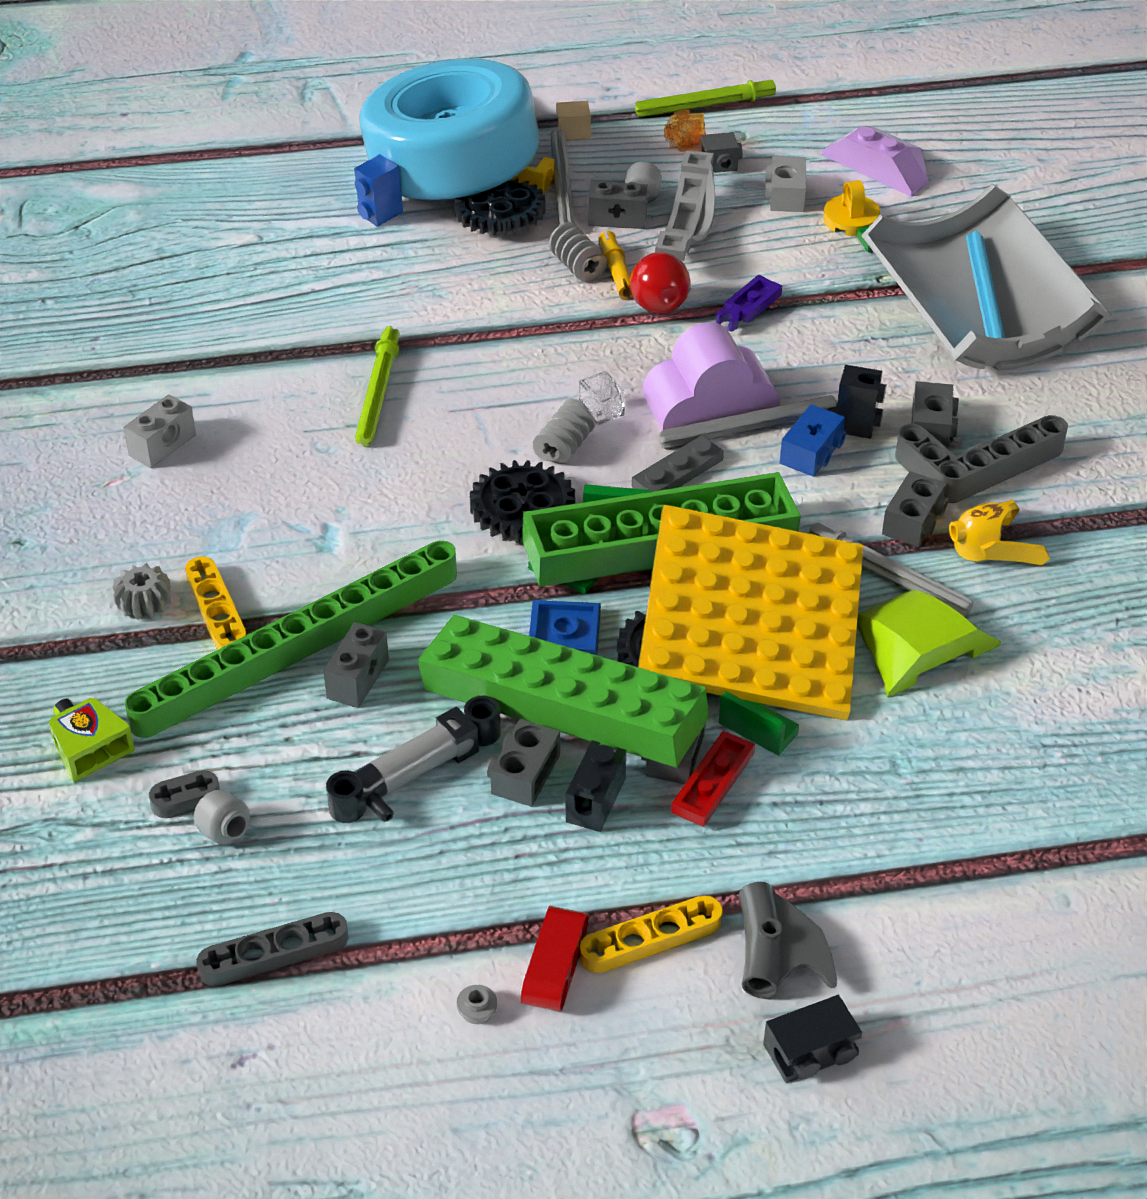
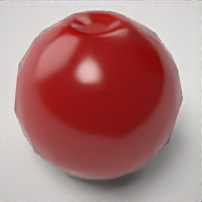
M664 252L651 253L642 258L632 270L630 276L631 294L636 303L648 312L656 314L669 313L679 308L688 297L691 289L689 272L685 264L674 255Z

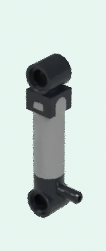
M485 695L473 697L466 702L464 713L456 706L436 717V726L355 771L345 770L331 775L326 782L328 807L331 817L338 822L351 823L359 820L364 815L366 806H369L381 821H390L393 818L394 811L385 803L382 797L452 758L457 763H460L478 753L479 746H489L499 740L501 736L499 703L494 698Z

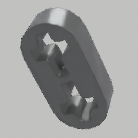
M202 770L155 784L149 792L152 812L160 818H172L195 811L201 798L211 791L220 790L218 777L211 771ZM205 787L207 790L201 791L199 788ZM169 797L171 801L164 802L163 798Z

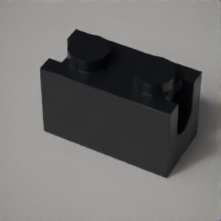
M845 364L839 384L836 414L845 417L843 430L846 431V435L871 439L873 428L881 426L884 409L878 408V404L884 403L887 384H881L882 370Z
M591 740L565 793L567 823L597 832L602 831L626 779L627 750L617 748L616 752H614L610 746L600 745V742ZM585 798H588L589 803L592 805V810L590 811L581 808Z
M838 994L766 1021L763 1045L785 1083H788L798 1078L808 1079L819 1070L835 1064L844 1065L852 1061L859 1055V1048L854 1041L862 1037V1031Z

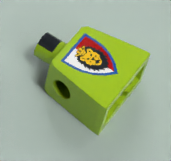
M66 698L55 704L53 708L55 716L50 718L48 723L54 745L74 783L135 751L130 726L96 698H89L77 705L72 700Z

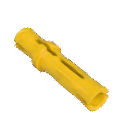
M607 231L609 237L607 240L603 232L598 237V243L601 246L603 255L607 257V266L611 271L619 297L623 300H628L625 292L628 291L630 298H633L630 289L631 275L625 262V252L618 245L615 233Z

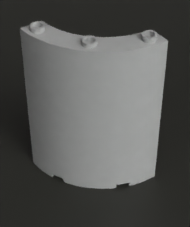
M993 183L972 202L946 216L924 222H902L880 214L861 235L954 359L967 366L984 369L985 366H996L998 370H1007L1044 361L1063 352V346L1077 338L1081 341L1111 316V313L1011 196ZM973 231H979L980 235L984 238L1005 338L987 337L985 334L966 243V236L972 234Z

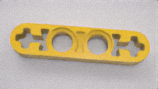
M204 556L189 560L185 566L187 583L216 649L218 650L246 636L243 623L215 562L211 558ZM199 572H203L207 579L202 580ZM211 591L220 593L214 598L203 597L205 593ZM217 614L230 615L222 621L212 619ZM231 632L234 641H229L226 638V633Z
M698 896L585 936L580 944L581 965L589 972L603 973L712 935L721 927L722 906L717 899L711 896ZM703 912L706 916H711V918L706 919L704 915H698V913ZM664 922H673L680 929L676 933L667 934L662 932L659 926ZM635 934L641 936L644 942L639 946H629L624 943L623 939L628 935ZM612 942H615V943H616V949H617V951L615 950V945H612V946H611V943H612ZM597 949L599 953H604V955L598 957L595 952L591 953V950Z

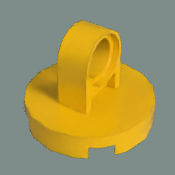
M855 180L845 182L842 195L833 197L826 202L823 219L825 225L830 230L836 232V228L846 230L845 235L857 236V228L870 226L881 212L879 206L872 199L865 197L862 181Z

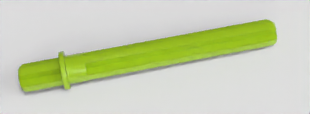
M772 79L759 82L748 80L747 84L637 101L635 103V111L638 117L748 99L753 102L756 98L775 95L776 85Z
M392 326L385 328L381 339L375 345L376 358L355 435L356 443L362 444L364 447L370 446V443L374 440L394 358L399 354L398 340L400 332L398 329H393Z

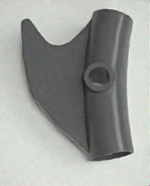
M753 882L744 886L739 892L745 927L743 990L757 998H770L776 995L780 984L791 973L802 968L814 971L829 988H835L837 986V976L834 961L823 930L801 910L773 892L772 886L769 883Z

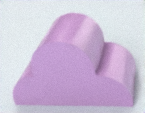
M713 322L701 323L685 331L675 343L672 359L663 361L655 366L646 376L642 387V394L662 430L780 406L779 393L755 353L747 347L737 346L729 331L723 325Z

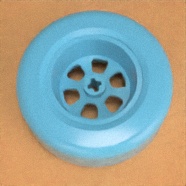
M486 59L444 60L402 72L385 81L371 92L364 101L359 116L368 160L380 154L399 166L401 195L407 198L445 200L466 197L490 190L522 172L531 163L539 147V130L532 91L527 79L518 70L509 65Z

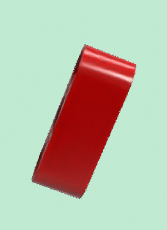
M555 906L548 907L523 981L521 1004L557 1012L563 1010L580 957V944L587 933L588 913Z

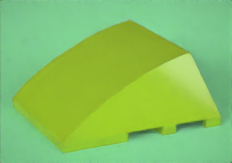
M918 590L907 591L858 613V629L866 648L873 655L877 674H881L887 697L916 685L918 675L964 653H967L973 659L999 647L1001 643L1000 640L974 625L949 605L932 595Z

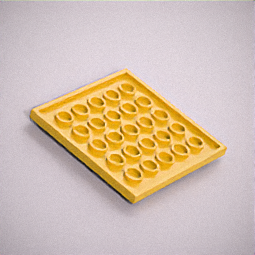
M664 505L661 513L638 667L705 686L706 693L722 695L727 691L742 700L847 721L851 706L863 545Z

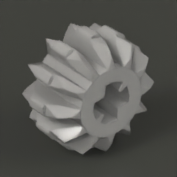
M146 563L142 567L137 568L135 565H132L130 571L120 570V576L114 579V603L118 609H121L125 617L134 615L139 620L143 615H148L152 618L154 612L163 613L165 606L171 603L170 579L167 574L161 571L160 566L150 568L148 563Z

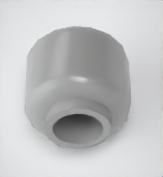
M637 162L627 170L625 183L648 184L647 203H650L659 196L662 175L655 165L649 162Z
M214 790L207 793L200 799L194 812V823L199 832L220 845H229L239 840L246 833L250 822V810L245 802L225 790Z

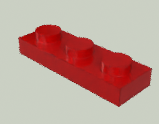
M723 730L671 803V813L705 827L754 755L755 743Z

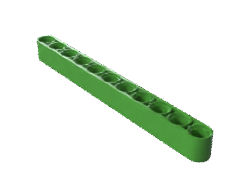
M448 541L432 542L132 692L125 699V709L131 733L140 738L154 736L340 641L346 636L354 622L369 626L451 584L457 577L456 548Z

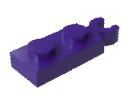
M757 275L724 302V309L719 310L716 314V323L729 322L728 331L731 332L738 328L739 321L748 324L782 295V285Z

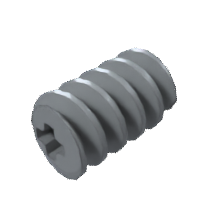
M562 223L551 234L549 240L551 252L575 274L577 279L583 282H590L597 279L605 271L607 257L603 255L601 249L575 223Z
M567 399L534 438L533 449L535 454L545 461L567 462L588 437L589 433L593 431L595 427L593 415L579 400Z

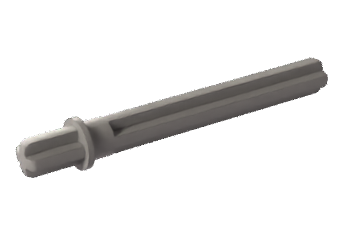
M820 523L812 525L808 533L860 544L846 537V532H836ZM863 545V568L909 591L918 590L932 595L964 617L970 613L973 606L971 599Z

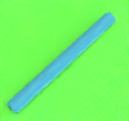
M973 231L972 234L966 236V243L985 334L987 337L1005 338L984 238L980 235L979 231Z

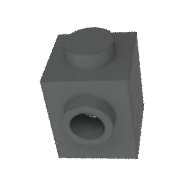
M734 132L701 135L700 152L714 153L713 173L738 171V160L742 159L743 150L742 144L737 143Z

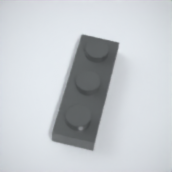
M701 435L633 476L632 487L650 490V492L679 488L723 461L724 450Z

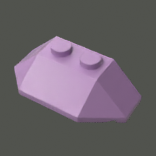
M861 126L837 139L822 150L823 156L909 196L914 195L927 185L928 179L922 148L878 128Z

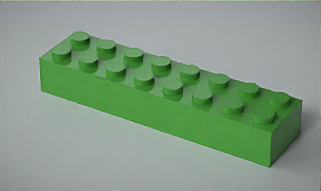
M780 472L523 512V544L539 587L653 569L661 513L664 505L798 532L801 515Z
M455 614L418 659L425 691L464 703L476 696H489L499 703L500 714L533 722L588 741L594 740L600 742L601 745H607L614 749L622 748L627 750V753L676 768L709 719L705 686Z

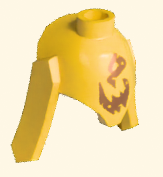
M1013 500L1003 503L977 505L968 509L960 516L958 521L951 522L949 525V533L954 541L956 551L968 561L1002 560L1042 566L1050 559L1049 553L1042 545L1000 541L1002 525H1009L1020 510Z

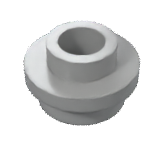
M483 985L468 986L457 997V1010L459 1014L471 1024L487 1022L497 1009L495 993ZM473 1001H482L478 1004L472 1003Z

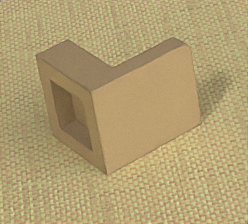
M588 100L557 102L558 131L561 129L565 132V139H590L591 113Z

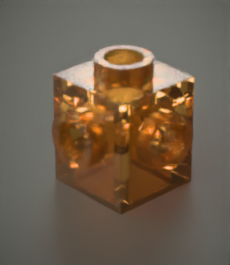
M690 110L676 111L668 119L667 124H664L665 141H669L670 148H678L680 152L694 150V146H701V135H706L704 113L690 114Z

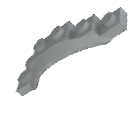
M686 150L681 164V174L672 213L666 230L660 231L655 253H669L684 261L690 247L694 243L705 239L709 234L715 212V183L712 166L714 153Z

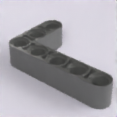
M1044 416L957 456L950 452L922 426L906 424L898 431L895 458L908 472L911 471L945 482L944 497L948 498V503H957L1060 456L1064 449L1068 423L1059 416Z

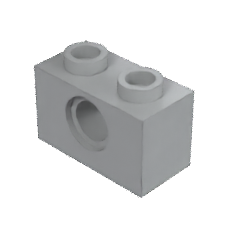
M772 155V166H766L765 199L770 200V211L804 212L806 157Z
M170 394L123 427L128 455L151 469L196 436L192 406Z

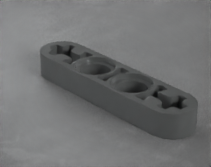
M326 912L209 946L203 949L196 959L199 977L206 985L220 986L336 952L342 949L349 939L347 921L339 913ZM332 928L336 934L329 936L325 930ZM310 933H313L315 939L313 942H310ZM290 937H297L303 940V943L295 949H286L282 946V943ZM258 948L265 952L260 959L253 961L243 957L248 950ZM236 955L237 964L233 965L231 956ZM218 962L220 968L213 970L210 964Z

